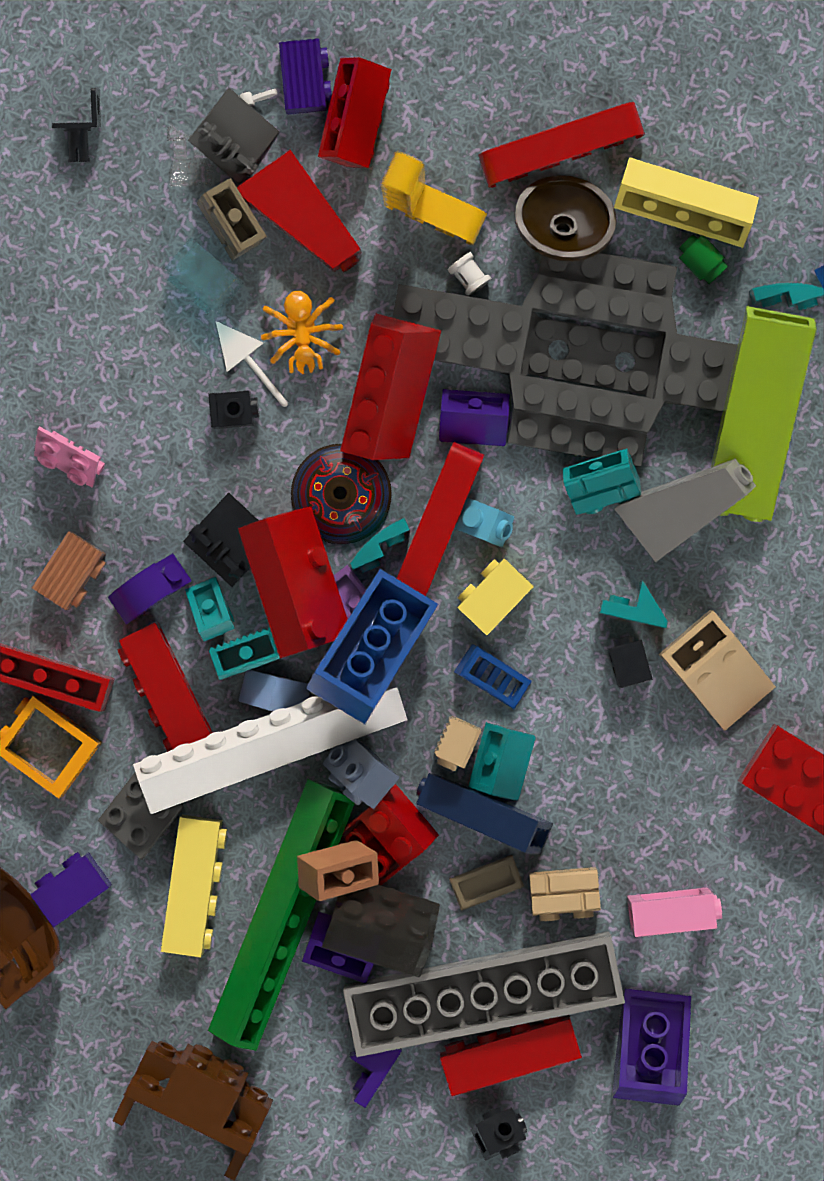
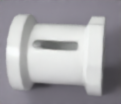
M471 252L461 257L448 268L451 275L454 274L466 289L465 294L469 297L492 279L489 275H484L474 262V256Z

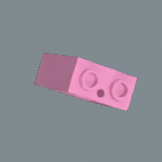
M708 887L627 896L630 929L635 937L717 929V919H722L720 898L717 899V896Z

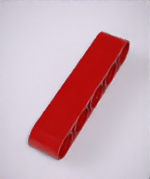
M629 102L494 147L480 153L478 158L488 187L494 188L497 187L496 183L507 179L509 182L528 176V172L539 168L540 171L559 166V162L572 158V161L591 155V151L604 147V150L624 144L623 140L634 136L636 139H639L645 135L635 102Z
M453 442L397 576L398 580L424 596L428 593L485 455L456 442Z

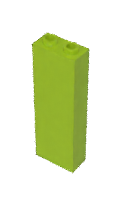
M746 306L711 467L736 459L740 465H744L750 471L756 487L720 514V516H728L731 513L741 515L753 522L772 521L815 338V318Z

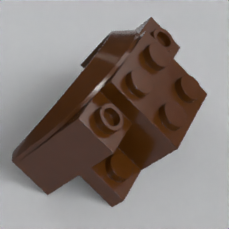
M0 867V1004L6 1010L55 970L64 960L60 956V943L57 934L49 920L33 900L30 893L13 876Z
M151 1041L112 1121L123 1126L135 1101L236 1150L224 1174L225 1177L235 1181L270 1110L273 1099L269 1098L264 1090L255 1086H249L246 1081L249 1073L243 1071L244 1068L239 1063L229 1059L224 1061L214 1056L210 1049L202 1045L195 1044L192 1046L187 1044L185 1050L177 1051L175 1047L166 1042L159 1041L156 1043ZM169 1079L166 1088L160 1086L159 1081ZM232 1109L237 1118L234 1122L228 1119Z

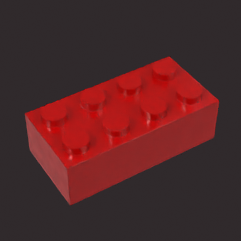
M773 724L741 774L738 782L824 835V754L780 726Z

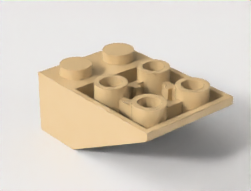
M713 610L705 613L658 654L724 731L776 688L737 637Z

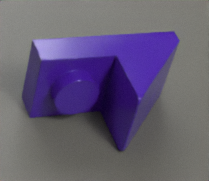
M402 1048L356 1057L355 1051L350 1052L349 1057L370 1071L369 1074L362 1072L352 1088L357 1091L354 1097L356 1103L366 1108L402 1052Z

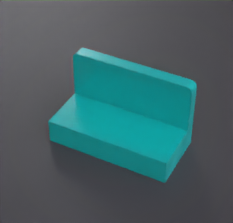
M486 722L468 787L489 795L518 800L535 743V735Z

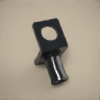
M99 88L90 89L92 122L52 123V128H64V132L67 131L68 162H78V148L79 162H90L88 131H91L92 127H101Z

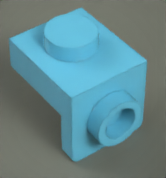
M467 498L455 529L502 548L512 533L514 516Z

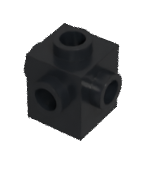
M497 1107L482 1115L484 1120L475 1124L471 1129L485 1161L499 1154L502 1159L518 1153L521 1151L519 1145L527 1139L525 1133H527L525 1122L520 1114L515 1115L512 1107L505 1111H502L501 1107ZM499 1130H502L505 1136L500 1134Z

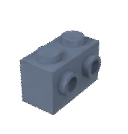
M358 739L334 747L322 763L331 772L328 778L336 786L344 790V795L358 806L363 801L374 809L399 779V776Z

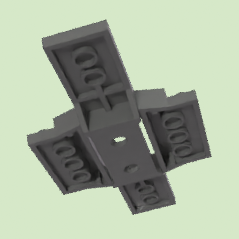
M598 253L591 258L580 261H559L542 255L538 276L522 306L398 284L392 317L442 330L434 361L509 375L514 411L508 444L592 459L628 448L633 464L636 467H641L647 433L664 403L723 412L738 346L737 344L677 334L672 299L677 271L676 266ZM536 312L658 333L660 335L656 338L545 319L538 317ZM556 340L564 341L569 348L568 355L562 360H555L549 354V346ZM622 352L630 353L635 359L633 369L628 372L618 370L615 365L616 356ZM532 374L537 376L549 377L565 381L643 394L646 397L596 389L569 383L557 382L541 378H535L526 375Z

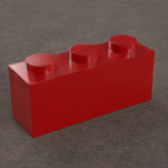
M361 57L340 58L319 148V158L350 168H369L375 152L374 144L377 131L382 122V110L390 87L389 79L392 69Z

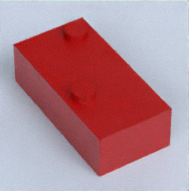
M309 506L264 518L238 528L280 659L335 641L348 618L312 507Z

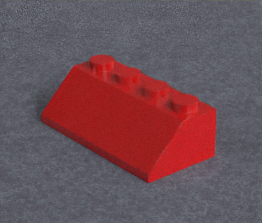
M375 313L370 325L340 452L371 460L410 458L442 330Z

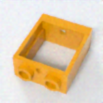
M38 695L32 696L31 699L25 697L14 711V714L18 717L11 727L6 724L0 730V756L59 799L65 795L102 742ZM36 709L82 742L55 782L8 748Z

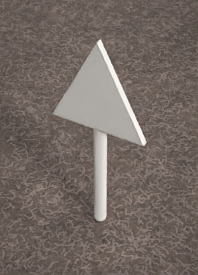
M216 321L226 371H230L242 360H245L283 407H286L288 405L286 399L250 357V354L260 347L263 342Z

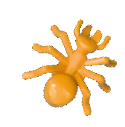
M293 291L286 297L284 302V309L288 318L267 305L262 308L263 311L286 324L287 330H274L270 333L262 334L261 340L293 336L292 339L277 350L275 355L270 358V362L275 364L284 352L296 344L298 349H296L294 356L289 359V372L294 373L293 362L296 360L298 371L304 375L305 365L309 367V372L313 373L315 369L313 358L317 359L319 369H323L321 356L309 347L310 342L325 348L336 356L340 355L339 349L326 341L312 336L313 333L320 331L343 330L342 324L315 326L314 323L317 317L334 303L335 299L329 297L311 315L313 306L310 297L302 291Z

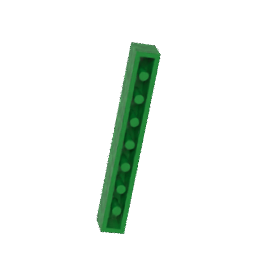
M307 779L208 1028L210 1033L231 1046L257 1050L315 905L316 899L299 888L297 856L338 845L355 803L344 795L342 791L329 785Z

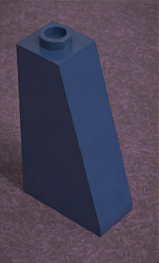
M429 773L427 778L424 777L417 788L416 796L419 798L416 805L524 853L541 854L553 826L552 822L437 774Z

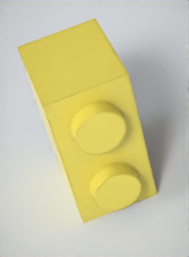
M494 559L480 573L485 579L476 588L470 584L458 596L462 603L457 608L486 636L534 587L506 559H503L500 563Z

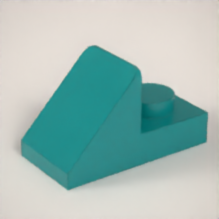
M216 576L185 589L199 634L204 642L235 629L233 624L235 622Z
M640 581L634 607L629 606L630 599L610 595L609 601L601 600L598 613L667 628V619L643 581Z

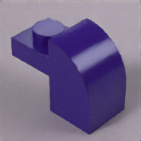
M172 553L126 581L111 593L108 599L127 625L151 610L168 596L189 584L192 580Z

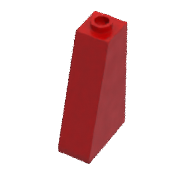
M291 149L237 187L247 204L333 272L340 268L343 272H346L360 261L357 256L362 253L361 248Z

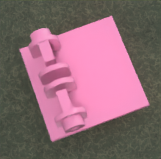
M39 426L34 451L37 460L46 468L55 469L56 467L67 473L68 479L80 486L86 484L93 488L96 474L99 475L105 466V463L100 461L101 457L87 449L84 452V447L79 446L77 448L74 446L75 442L70 441L68 443L69 439L55 431L51 433Z

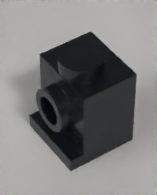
M249 390L208 394L211 427L213 429L254 426L253 418L259 417L258 397L251 398ZM234 402L240 405L239 413L236 415L229 414L228 406Z

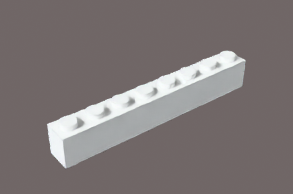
M393 679L366 724L361 723L320 697H310L302 703L286 709L280 708L264 717L244 721L234 728L223 732L211 733L204 739L190 744H181L163 754L148 756L141 762L133 764L150 813L153 814L406 721L407 716L397 685Z

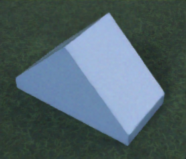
M255 670L245 671L239 702L269 711H275L280 708L286 709L309 698L310 691L306 689L309 683Z

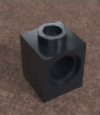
M633 635L613 640L615 647L607 649L610 660L613 662V671L618 688L653 680L642 640L634 641Z

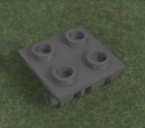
M228 88L188 141L239 184L246 174L250 176L255 172L258 167L255 164L279 131L232 89Z
M135 772L97 821L143 860L147 853L151 852V848L157 840L164 835V831L169 829V825L177 814L182 812L184 803L151 814Z

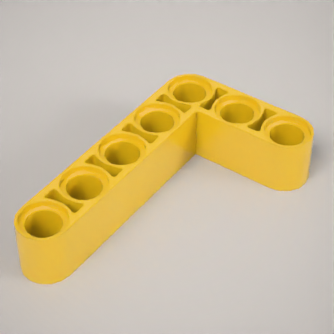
M395 152L381 183L384 206L390 210H393V208L398 209L412 220L421 224L427 222L435 226V230L453 238L456 235L465 239L466 244L474 245L487 213L426 185L424 163L407 154Z

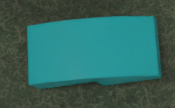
M776 283L752 288L749 291L752 304L761 302L762 308L781 303L780 296L785 295L788 307L797 305L798 310L801 311L817 306V299L824 296V289L803 283Z
M405 518L394 522L372 537L350 563L352 569L360 568L362 573L381 566L378 559L385 556L379 544L386 542L387 546L391 547L406 540L404 533L409 532L410 529Z

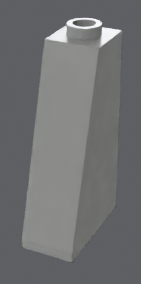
M734 459L642 491L640 496L623 502L614 509L653 560L657 562L745 497L756 485L753 482L750 471Z

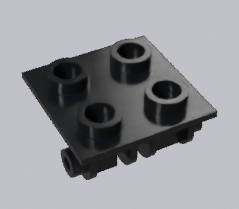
M228 492L199 525L196 524L191 529L183 542L233 587L251 568L238 528L259 520Z

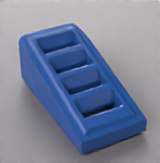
M471 644L454 671L512 709L516 708L532 682L474 644ZM480 656L483 660L472 675L469 672ZM491 663L495 667L486 681L483 682L480 678ZM504 671L507 674L495 690L492 688V685L500 672ZM512 678L520 681L521 684L514 695L513 692L516 685L508 697L503 695Z

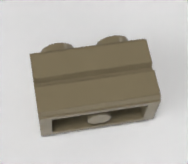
M231 178L204 193L197 201V205L221 244L226 245L225 250L231 260L260 245L267 237Z

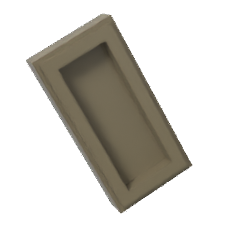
M513 855L449 878L461 911L524 887Z

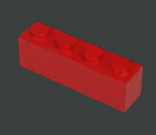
M154 622L120 639L119 642L122 647L117 649L120 658L126 667L132 666L137 676L133 679L134 686L141 698L147 696L152 707L148 709L149 716L156 728L162 727L167 737L163 739L167 752L181 744H190L204 739L213 733L159 622Z
M0 643V682L98 712L105 711L115 678Z
M565 1015L544 1019L543 1022L531 1026L529 1023L510 1026L511 1032L497 1035L496 1031H489L478 1035L477 1042L465 1045L464 1040L445 1045L446 1051L440 1052V1060L451 1097L582 1058L570 1016Z

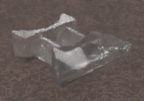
M172 124L167 128V141H173L174 160L169 169L170 186L212 185L214 170L209 158L195 146H193L194 158H187L186 141H188L192 134L182 133Z

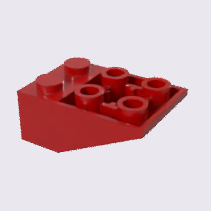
M396 784L390 788L374 809L368 806L346 825L338 844L358 840L377 852L379 885L348 893L357 904L424 852L439 836L436 830Z

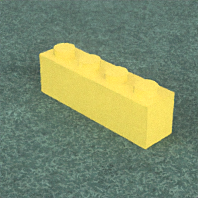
M629 157L614 208L743 248L753 224L759 197Z
M182 815L179 818L161 952L202 957L204 949H211L213 929H207L209 915L215 916L218 896L212 895L214 882L220 883L223 865L222 862H217L218 848L225 849L227 829L221 828L222 820Z

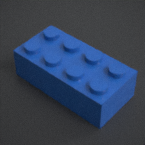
M379 569L317 667L306 689L361 723L366 724L438 604Z

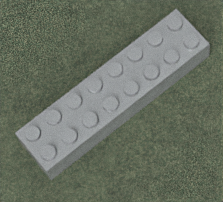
M609 931L369 979L366 984L360 981L345 984L343 988L356 1057L625 1003L612 937Z

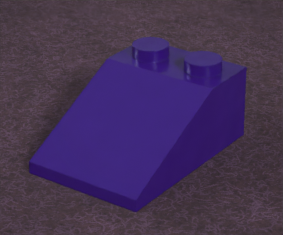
M625 988L623 992L625 1003L622 1004L614 1066L613 1098L680 1106L687 1095L692 996Z

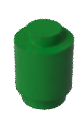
M693 234L679 247L683 252L679 259L700 281L704 279L709 285L728 267L724 262L725 257L703 235L697 238Z

